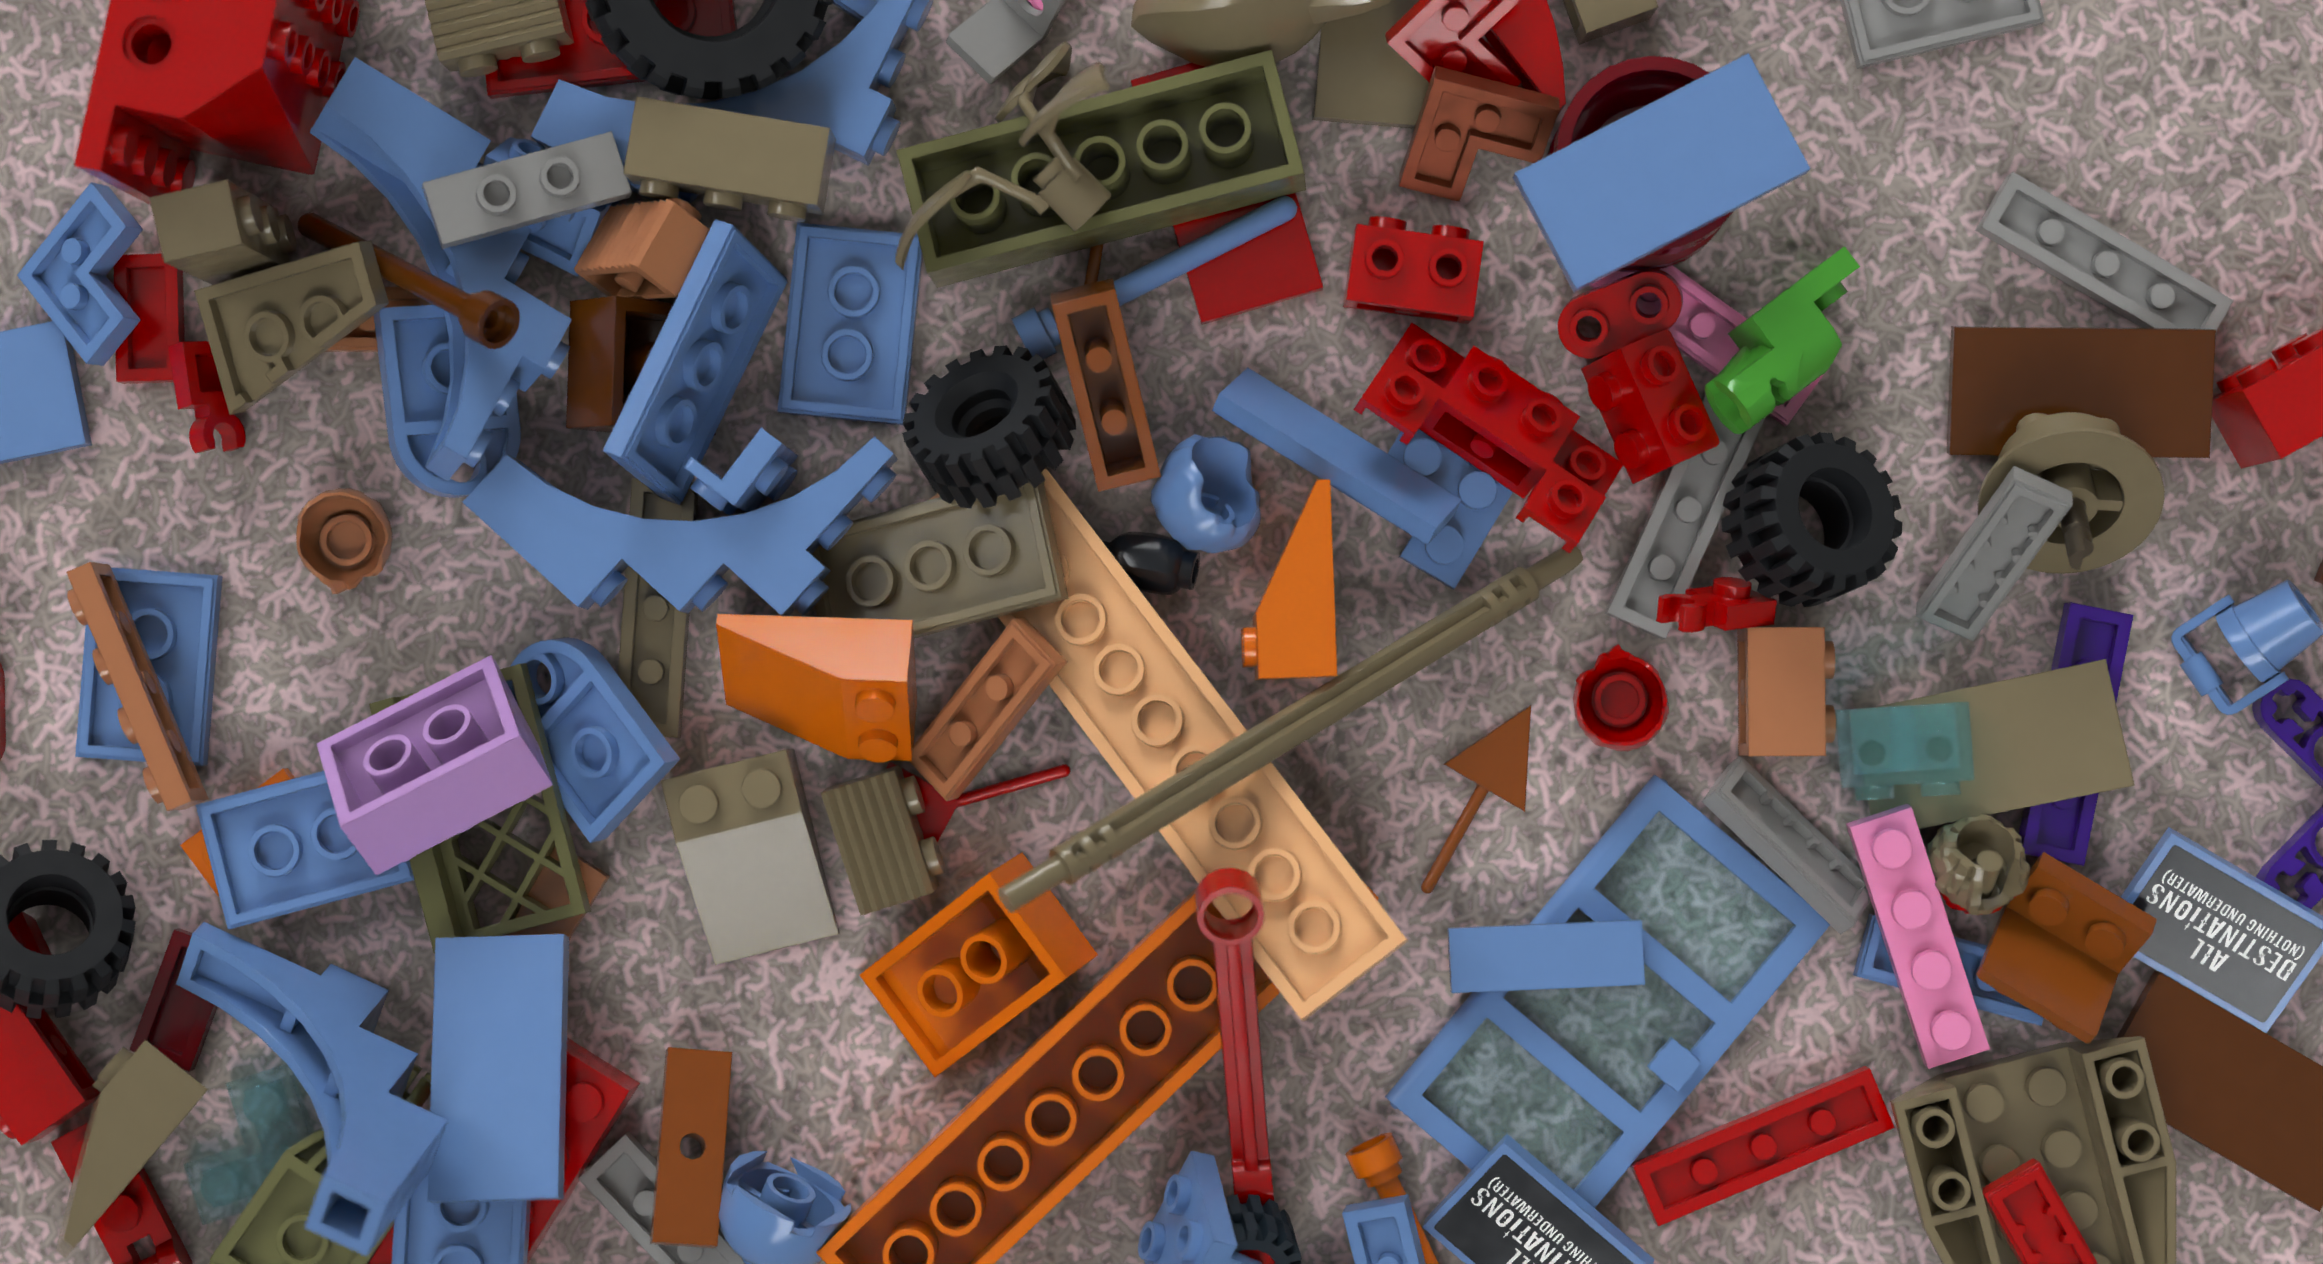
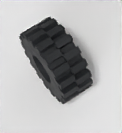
M1007 345L995 346L991 356H986L983 349L971 352L969 362L960 365L959 361L955 359L945 365L949 373L941 379L933 374L924 383L928 389L926 395L915 393L909 403L914 412L905 413L902 423L907 432L902 433L904 442L935 493L938 492L941 499L949 504L955 499L960 507L972 508L975 500L978 499L982 507L986 508L996 506L997 496L1003 494L1006 495L1009 501L1021 497L1022 494L1019 488L1028 482L1036 488L1044 482L1045 478L1041 472L1046 467L1056 470L1064 461L1059 450H1070L1074 441L1070 431L1076 429V419L1072 414L1071 406L1044 359L1038 354L1032 356L1029 349L1018 346L1013 354Z

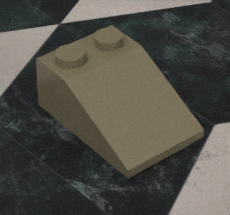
M785 749L661 780L676 846L715 965L840 934L794 749Z
M146 1040L134 1054L123 1046L97 1076L98 1079L92 1085L100 1091V1094L91 1108L55 1249L64 1258L70 1254L208 1090Z

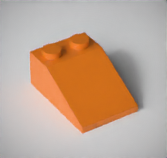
M1330 479L1317 480L1311 488L1253 615V627L1241 629L1242 668L1254 667L1255 680L1331 678L1337 676Z
M717 614L716 628L726 705L846 759L868 760L876 763L912 761L917 709L913 620Z
M1023 852L989 872L860 974V977L934 1078L1098 956L1097 952L1051 890L1013 913L1004 907L998 896V889L1034 868Z

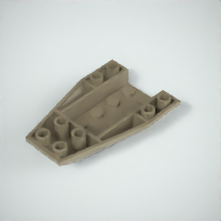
M2144 1037L2092 1040L2090 1043L2083 1041L2064 1042L1936 1075L1890 1101L1921 1225L1942 1264H2020L1987 1208L1982 1188L2032 1158L2041 1163L2098 1264H2176V1160Z

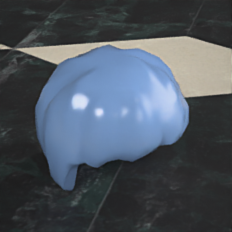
M1194 434L1180 442L1167 455L1160 469L1161 477L1157 478L1151 491L1150 501L1155 508L1156 517L1160 524L1170 533L1173 539L1177 540L1188 550H1201L1207 553L1234 550L1249 542L1259 528L1261 521L1259 509L1260 493L1253 488L1251 452L1249 448L1242 445L1239 441L1231 442L1225 436L1204 437Z

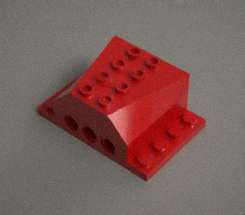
M110 0L74 166L151 205L150 197L193 187L195 163L193 160H189L191 150L314 175L322 141L309 132L346 72L345 63L339 61L344 37L352 38L357 29L360 12L358 0Z

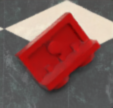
M1664 329L1623 346L1581 368L1588 384L1590 399L1603 417L1614 442L1616 457L1624 463L1623 466L1632 484L1719 445L1720 441L1669 330Z

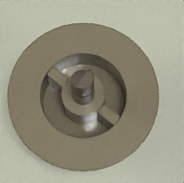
M2077 412L2051 415L2032 413L2023 417L2018 422L2016 432L2003 446L1998 461L1987 473L1981 485L1977 502L1979 515L2013 466L2072 491V507L2027 567V569L2039 572L2065 574L2100 568L2124 557L2138 547L2152 532L2160 518L2165 492L2163 479L2156 462L2143 447L2121 435L2120 428L2115 421Z

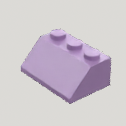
M492 655L317 743L340 828L376 875L412 859L417 854L460 832L472 828L474 825L519 802L529 799L553 785L540 747Z

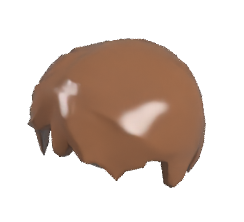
M352 488L327 490L309 500L297 517L296 540L297 551L301 561L314 576L331 588L332 594H339L347 589H354L362 581L363 577L376 576L383 570L391 553L393 533L387 514L381 503Z

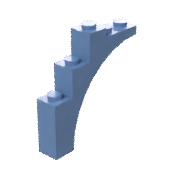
M879 0L840 43L801 71L754 92L707 103L686 104L828 127L836 138L835 150L869 166L875 153L882 156L888 153L900 127V121L893 118L897 110L893 100L879 93L878 89L880 85L891 88L906 57V54L898 49L909 28L917 32L920 30L930 12L933 0ZM559 79L530 137L548 149L612 131L624 167L635 101L606 97ZM628 179L631 191L639 194L640 185L633 184ZM679 191L678 199L692 203L698 194ZM646 197V198H648V199H650V200H652V201H654V200L657 201V202L660 201V199H655V198Z
M354 57L309 133L350 161L388 199L416 239L432 275L469 294L486 290L493 291L514 302L520 313L519 327L512 340L499 349H488L469 339L464 334L458 317L443 310L449 333L450 384L443 424L425 468L448 481L463 463L473 468L483 455L493 436L492 433L483 429L492 412L502 416L518 389L526 392L541 374L549 379L554 376L570 348L561 339L572 319L514 285L529 260V256L520 251L532 230L527 226L453 247L441 248L422 189V182L481 167L483 164L479 161L491 140Z
M874 436L836 471L790 498L745 514L698 521L642 519L595 507L557 489L524 463L506 454L465 498L463 503L579 608L588 610L595 602L600 607L608 604L626 584L628 579L621 573L629 565L678 611L688 614L695 606L702 612L705 611L728 586V582L722 576L730 569L781 616H790L795 610L804 616L829 589L822 580L831 570L812 553L819 545L823 546L827 551L830 550L853 525V521L847 515L860 500L865 497L872 503L889 487L897 476L890 468L898 458Z
M203 922L192 933L176 985L216 1005L257 1034L290 1067L310 1096L323 1127L328 1163L304 1228L364 1256H368L428 1174L448 1123L447 1119L402 1099L418 1053L374 1034L389 990L333 964H330L319 975Z

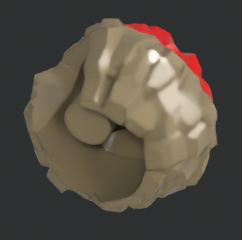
M1980 814L1977 817L1962 818L1951 825L1943 824L1937 830L1936 836L1927 845V855L1936 880L1935 886L1944 898L1946 905L1954 910L1963 911L1965 914H1993L2001 910L2004 905L2009 904V901L2016 898L2017 895L2024 892L2029 880L2030 866L2025 861V849L2021 843L2022 837L2013 827L2005 828L2003 823L1992 816Z

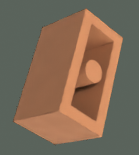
M1751 627L1737 629L1738 756H1826V743H1833L1835 740L1836 715L1834 706L1826 705L1825 679H1833L1835 673V648L1833 641H1825V627Z

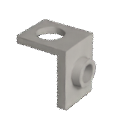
M990 0L949 34L946 44L987 83L993 84L1047 37L1066 0H1042L1043 11L1033 8L1026 0Z

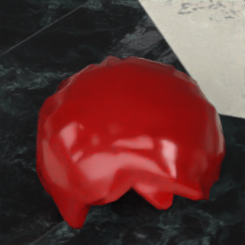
M1619 644L1613 646L1607 653L1600 654L1594 668L1582 672L1576 679L1573 695L1575 717L1585 735L1597 746L1625 752L1639 749L1647 745L1660 732L1669 714L1668 694L1658 671L1647 661L1622 650Z

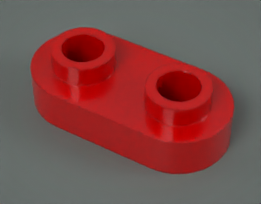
M1649 268L1581 293L1566 304L1559 316L1558 334L1564 347L1572 354L1581 358L1591 359L1609 354L1664 329L1668 330L1674 325L1680 315L1683 306L1682 290L1675 278L1669 273L1660 269ZM1648 292L1656 294L1661 300V309L1655 314L1643 313L1637 304L1640 295ZM1585 316L1596 318L1601 324V333L1593 338L1583 336L1578 329V321Z

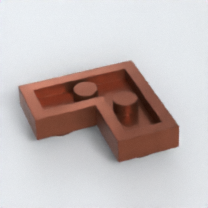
M1435 65L1399 173V187L1460 202L1478 149L1531 163L1541 160L1559 113V98Z

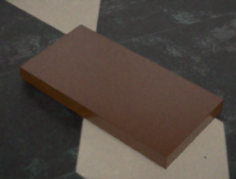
M1951 326L1947 454L1999 456L2007 440L2016 432L2017 424L2023 417L2032 413L2051 415L2077 412L2115 421L2120 428L2121 435L2139 444L2151 457L2210 458L2216 330L2194 328Z
M2154 971L2116 1038L2135 1036L2145 1038L2166 1124L2299 1202L2320 1212L2323 1206V1066L2166 975Z

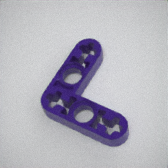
M2289 678L2288 681L2252 703L2254 719L2323 788V767L2317 763L2314 756L2315 744L2323 736V700L2302 681ZM2275 693L2279 696L2294 694L2297 700L2293 703L2292 709L2304 722H2313L2317 715L2321 718V723L2305 731L2299 743L2293 738L2304 730L2290 718L2275 720L2272 716L2278 708L2276 702L2272 699ZM2323 805L2262 866L2256 878L2280 890L2279 884L2275 881L2278 874L2294 876L2306 865L2303 861L2295 858L2299 851L2308 863L2323 870V857L2316 850L2315 845L2316 835L2323 827ZM2305 872L2294 886L2300 894L2296 901L2312 909L2323 898V875L2319 878L2314 872Z

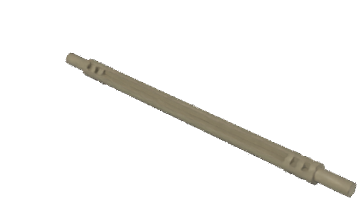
M1577 546L1570 554L1563 549H1559L1527 569L1516 567L1506 575L1491 582L1486 587L1473 593L1468 598L1103 819L1090 825L1085 830L1075 834L1065 842L1052 848L1049 851V859L998 889V896L1002 904L1009 912L1013 913L1063 881L1071 885L1080 880L1083 876L1116 858L1124 851L1490 627L1495 626L1503 619L1513 615L1521 608L1531 604L1539 598V591L1577 567L1583 561L1582 553Z

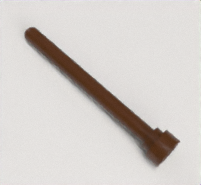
M305 213L298 220V230L303 236L329 250L358 241H367L315 213ZM372 243L382 278L458 317L462 330L469 339L488 349H499L508 344L515 336L520 323V313L517 305L511 300L489 290L469 294Z

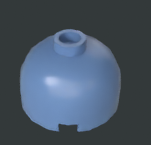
M752 1151L739 1155L730 1165L723 1182L719 1210L720 1231L734 1252L742 1258L745 1264H817L822 1259L816 1252L841 1229L851 1213V1203L846 1207L841 1203L845 1194L841 1184L826 1172L792 1157L790 1158L797 1174L770 1162H763L767 1151Z

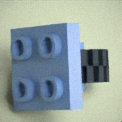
M1196 1151L1189 1153L1178 1175L1174 1174L1170 1177L1165 1188L1164 1201L1153 1221H1148L1143 1226L1138 1242V1254L1145 1264H1301L1302 1260L1293 1225L1285 1209L1280 1211L1278 1203L1271 1199H1268L1262 1206L1260 1196L1251 1194L1248 1195L1246 1204H1240L1238 1194L1226 1196V1202L1215 1156Z

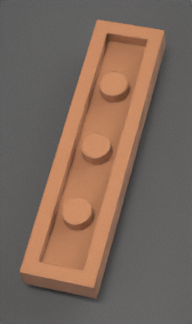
M89 562L66 572L73 589L67 592L70 607L77 620L83 626L89 625L98 648L92 651L97 671L106 684H114L123 707L117 711L121 728L132 744H139L148 767L143 768L142 773L150 795L157 803L163 802L167 811L184 810L208 800L209 798L109 564Z

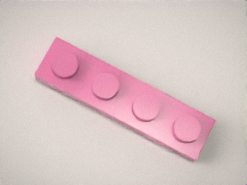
M1904 804L1846 823L1924 1065L1930 1069L1990 1050L1940 892L1935 886L1936 880L1912 807Z

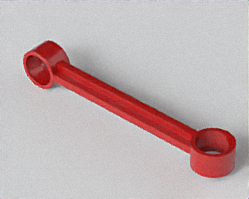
M1221 868L1206 875L1196 889L1197 921L1201 932L1213 942L1234 1195L1238 1194L1240 1204H1246L1249 1194L1259 1195L1263 1206L1268 1199L1274 1201L1269 1153L1252 938L1257 935L1263 925L1264 908L1260 886L1251 874L1237 868ZM1224 894H1239L1247 897L1253 903L1251 909L1246 914L1230 920L1216 918L1206 910L1212 900Z

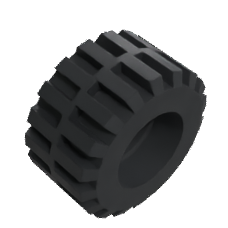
M1819 432L1811 437L1808 434L1796 437L1747 464V468L1739 471L1731 481L1735 489L1725 494L1723 506L1730 510V515L1721 520L1722 532L1730 533L1732 543L1726 545L1730 558L1738 556L1743 567L1738 572L1747 582L1751 579L1758 581L1757 592L1766 598L1778 594L1780 604L1793 607L1802 603L1805 608L1828 602L1878 578L1886 570L1884 563L1893 560L1897 553L1898 547L1892 539L1902 535L1903 522L1895 519L1894 512L1901 509L1899 496H1891L1887 484L1893 481L1887 471L1884 470L1879 473L1874 467L1877 458L1868 450L1861 453L1856 452V442L1845 436L1834 441L1832 433ZM1799 496L1807 500L1818 513L1824 529V545L1814 539L1803 524L1799 511Z
M42 840L41 851L31 852L28 843L14 847L11 861L6 860L0 855L1 1008L12 1013L16 1005L21 1004L27 1006L26 1017L41 1019L42 1009L54 1008L55 1018L70 1016L72 1004L79 1003L82 1009L86 1010L97 1003L100 991L108 994L117 984L119 972H124L130 954L136 921H133L136 907L133 895L125 896L127 881L120 871L113 875L108 874L110 861L100 853L91 861L84 857L86 846L72 842L68 852L57 850V840ZM40 905H53L65 908L78 916L86 926L89 936L81 945L71 951L47 955L33 952L22 946L13 937L8 925L18 914L29 908Z

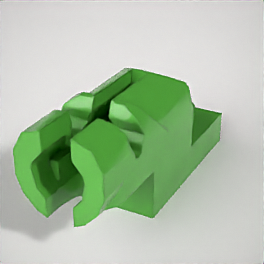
M1845 246L1728 333L1740 350L1722 371L1705 385V393L1713 412L1722 424L1734 434H1743L1748 429H1751L1768 416L1776 406L1784 404L1823 375L1833 363L1842 346V342L1821 311L1848 292L1841 281L1860 267Z

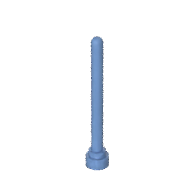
M1288 196L1278 197L1113 281L1119 306L1290 221L1297 213L1295 201ZM1033 307L1012 318L1025 348L1029 349L1032 356L1038 354L1042 359H1046L1057 353L1055 346L1061 344L1054 312L1051 313L1049 307L1038 313Z

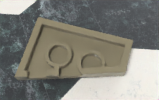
M371 240L358 241L194 290L230 415L244 413L389 304Z

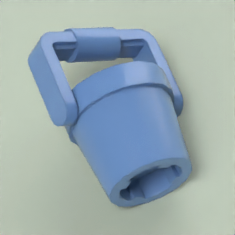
M2288 579L2238 605H2234V600L2230 595H2227L2173 631L2171 636L2172 644L2185 661L2180 667L2202 697L2208 694L2218 710L2223 714L2233 715L2240 712L2288 681L2289 678L2284 671L2281 673L2282 668L2323 635V623L2300 590ZM2216 616L2217 623L2225 638L2244 665L2260 682L2265 683L2235 703L2232 702L2222 688L2223 681L2202 652L2198 653L2186 637L2188 633Z

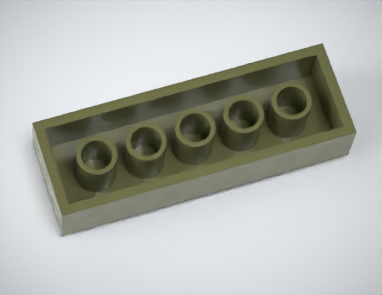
M1272 50L1081 100L1061 111L1055 133L1071 157H1075L1112 194L1103 206L1077 231L1074 232L1050 206L1040 215L1030 204L987 184H979L949 200L925 222L917 234L927 274L936 287L940 288L1305 191V173ZM1026 115L896 150L912 215L941 187L965 170L970 172L975 167L983 168L1038 194L1042 189L1033 179L1055 157L1038 132L1024 148L1018 143L1024 131L1031 123Z

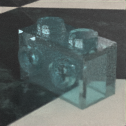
M1969 702L1836 710L1841 789L1855 788V801L1895 798L1894 786L1917 784L1921 786V797L1961 794L1960 782L1975 780Z

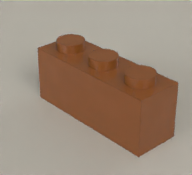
M1113 278L1050 293L1051 304L1098 492L1161 477Z

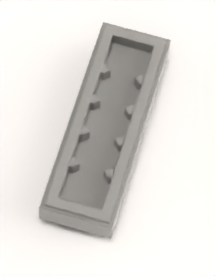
M612 131L422 182V189L442 249L630 198L632 193L628 179L623 174L624 167Z
M2013 466L1916 603V617L1974 641L2072 507V491Z
M1741 756L1736 758L1724 769L1702 800V803L1841 935L1855 925L1870 901L1861 870Z

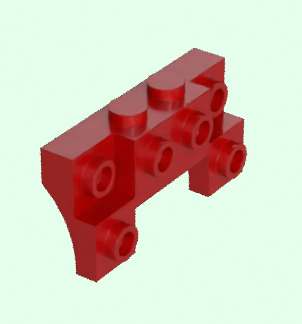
M1414 323L1410 324L1353 409L1362 415L1367 408L1402 431L1403 435L1399 440L1406 445L1409 444L1418 429L1479 470L1489 474L1494 480L1523 499L1531 491L1515 518L1522 523L1528 517L1532 518L1565 540L1561 549L1569 554L1583 537L1606 499L1605 494L1624 463L1573 430L1580 416L1564 406L1557 397L1540 390L1510 370L1502 360L1489 356L1473 345L1466 357H1463Z

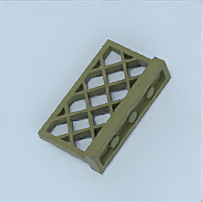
M527 663L513 665L500 670L506 682L512 681L518 706L540 747L553 785L541 791L543 799L533 795L529 799L515 804L502 827L489 819L476 824L496 836L481 866L461 855L458 843L461 832L410 859L434 954L435 938L501 936L591 912ZM415 693L370 703L371 714L374 715ZM528 804L548 816L551 832L541 850L512 834ZM506 843L534 859L519 889L490 872ZM555 847L559 861L550 856ZM544 866L564 877L570 904L550 909L528 895ZM466 871L474 875V878L470 885ZM485 882L513 900L500 923L480 927L474 900ZM522 905L535 912L515 918Z

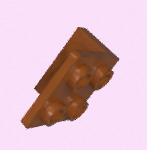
M2043 852L2030 868L2029 880L2024 892L2009 901V904L2003 906L1976 975L1981 981L1993 987L2000 994L2010 997L2050 1021L2055 1027L2068 1032L2085 1043H2090L2098 1034L2119 973L2150 938L2157 919Z

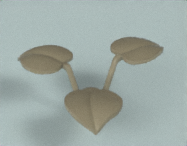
M1067 41L1061 43L1042 59L1034 71L1015 86L995 117L998 123L1002 122L1019 105L1031 123L1024 131L1018 143L1024 148L1038 132L1055 158L1033 179L1042 190L1035 194L980 167H975L970 172L965 170L927 199L910 219L900 238L895 256V262L902 270L912 240L925 222L949 200L979 184H987L1030 204L1040 215L1050 206L1074 232L1103 206L1112 194L1075 157H1071L1055 133L1061 111L1091 95L1110 90L1104 76L1105 66L1100 61L1095 62L1073 77L1055 98L1038 112L1033 105L1036 88L1056 77L1066 76L1070 69L1072 46Z

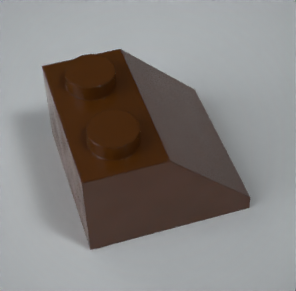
M623 296L570 301V318L572 320L569 324L567 429L612 432L674 303Z

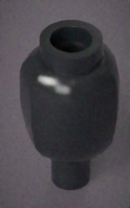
M1127 532L1120 534L1111 542L1102 541L1140 591L1172 595L1178 592L1180 588L1194 589L1199 572L1200 553L1189 551L1177 540L1173 539V537L1146 532Z

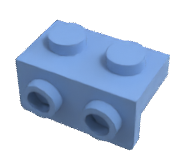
M760 428L723 478L693 457L688 460L684 468L697 477L690 488L718 510L732 516L737 508L746 513L758 509L767 496L773 501L778 500L797 475V470L791 465L798 455L763 428Z

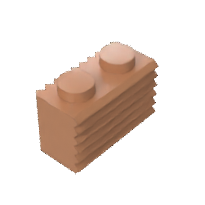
M667 198L666 201L660 199L659 202L654 200L653 203L649 201H636L634 205L629 203L628 206L624 204L622 206H610L574 270L607 296H623L638 299L677 297L710 229L700 222L702 216L696 208L678 198Z

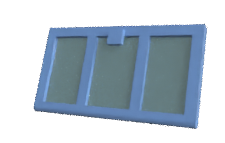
M1653 775L1530 922V924L1642 920L1645 985L1472 992L1385 1097L1390 1101L1394 1109L1402 1111L1471 1170L1508 1134L1595 1208L1828 929L1830 924L1791 887L1672 789L1665 779H1660Z

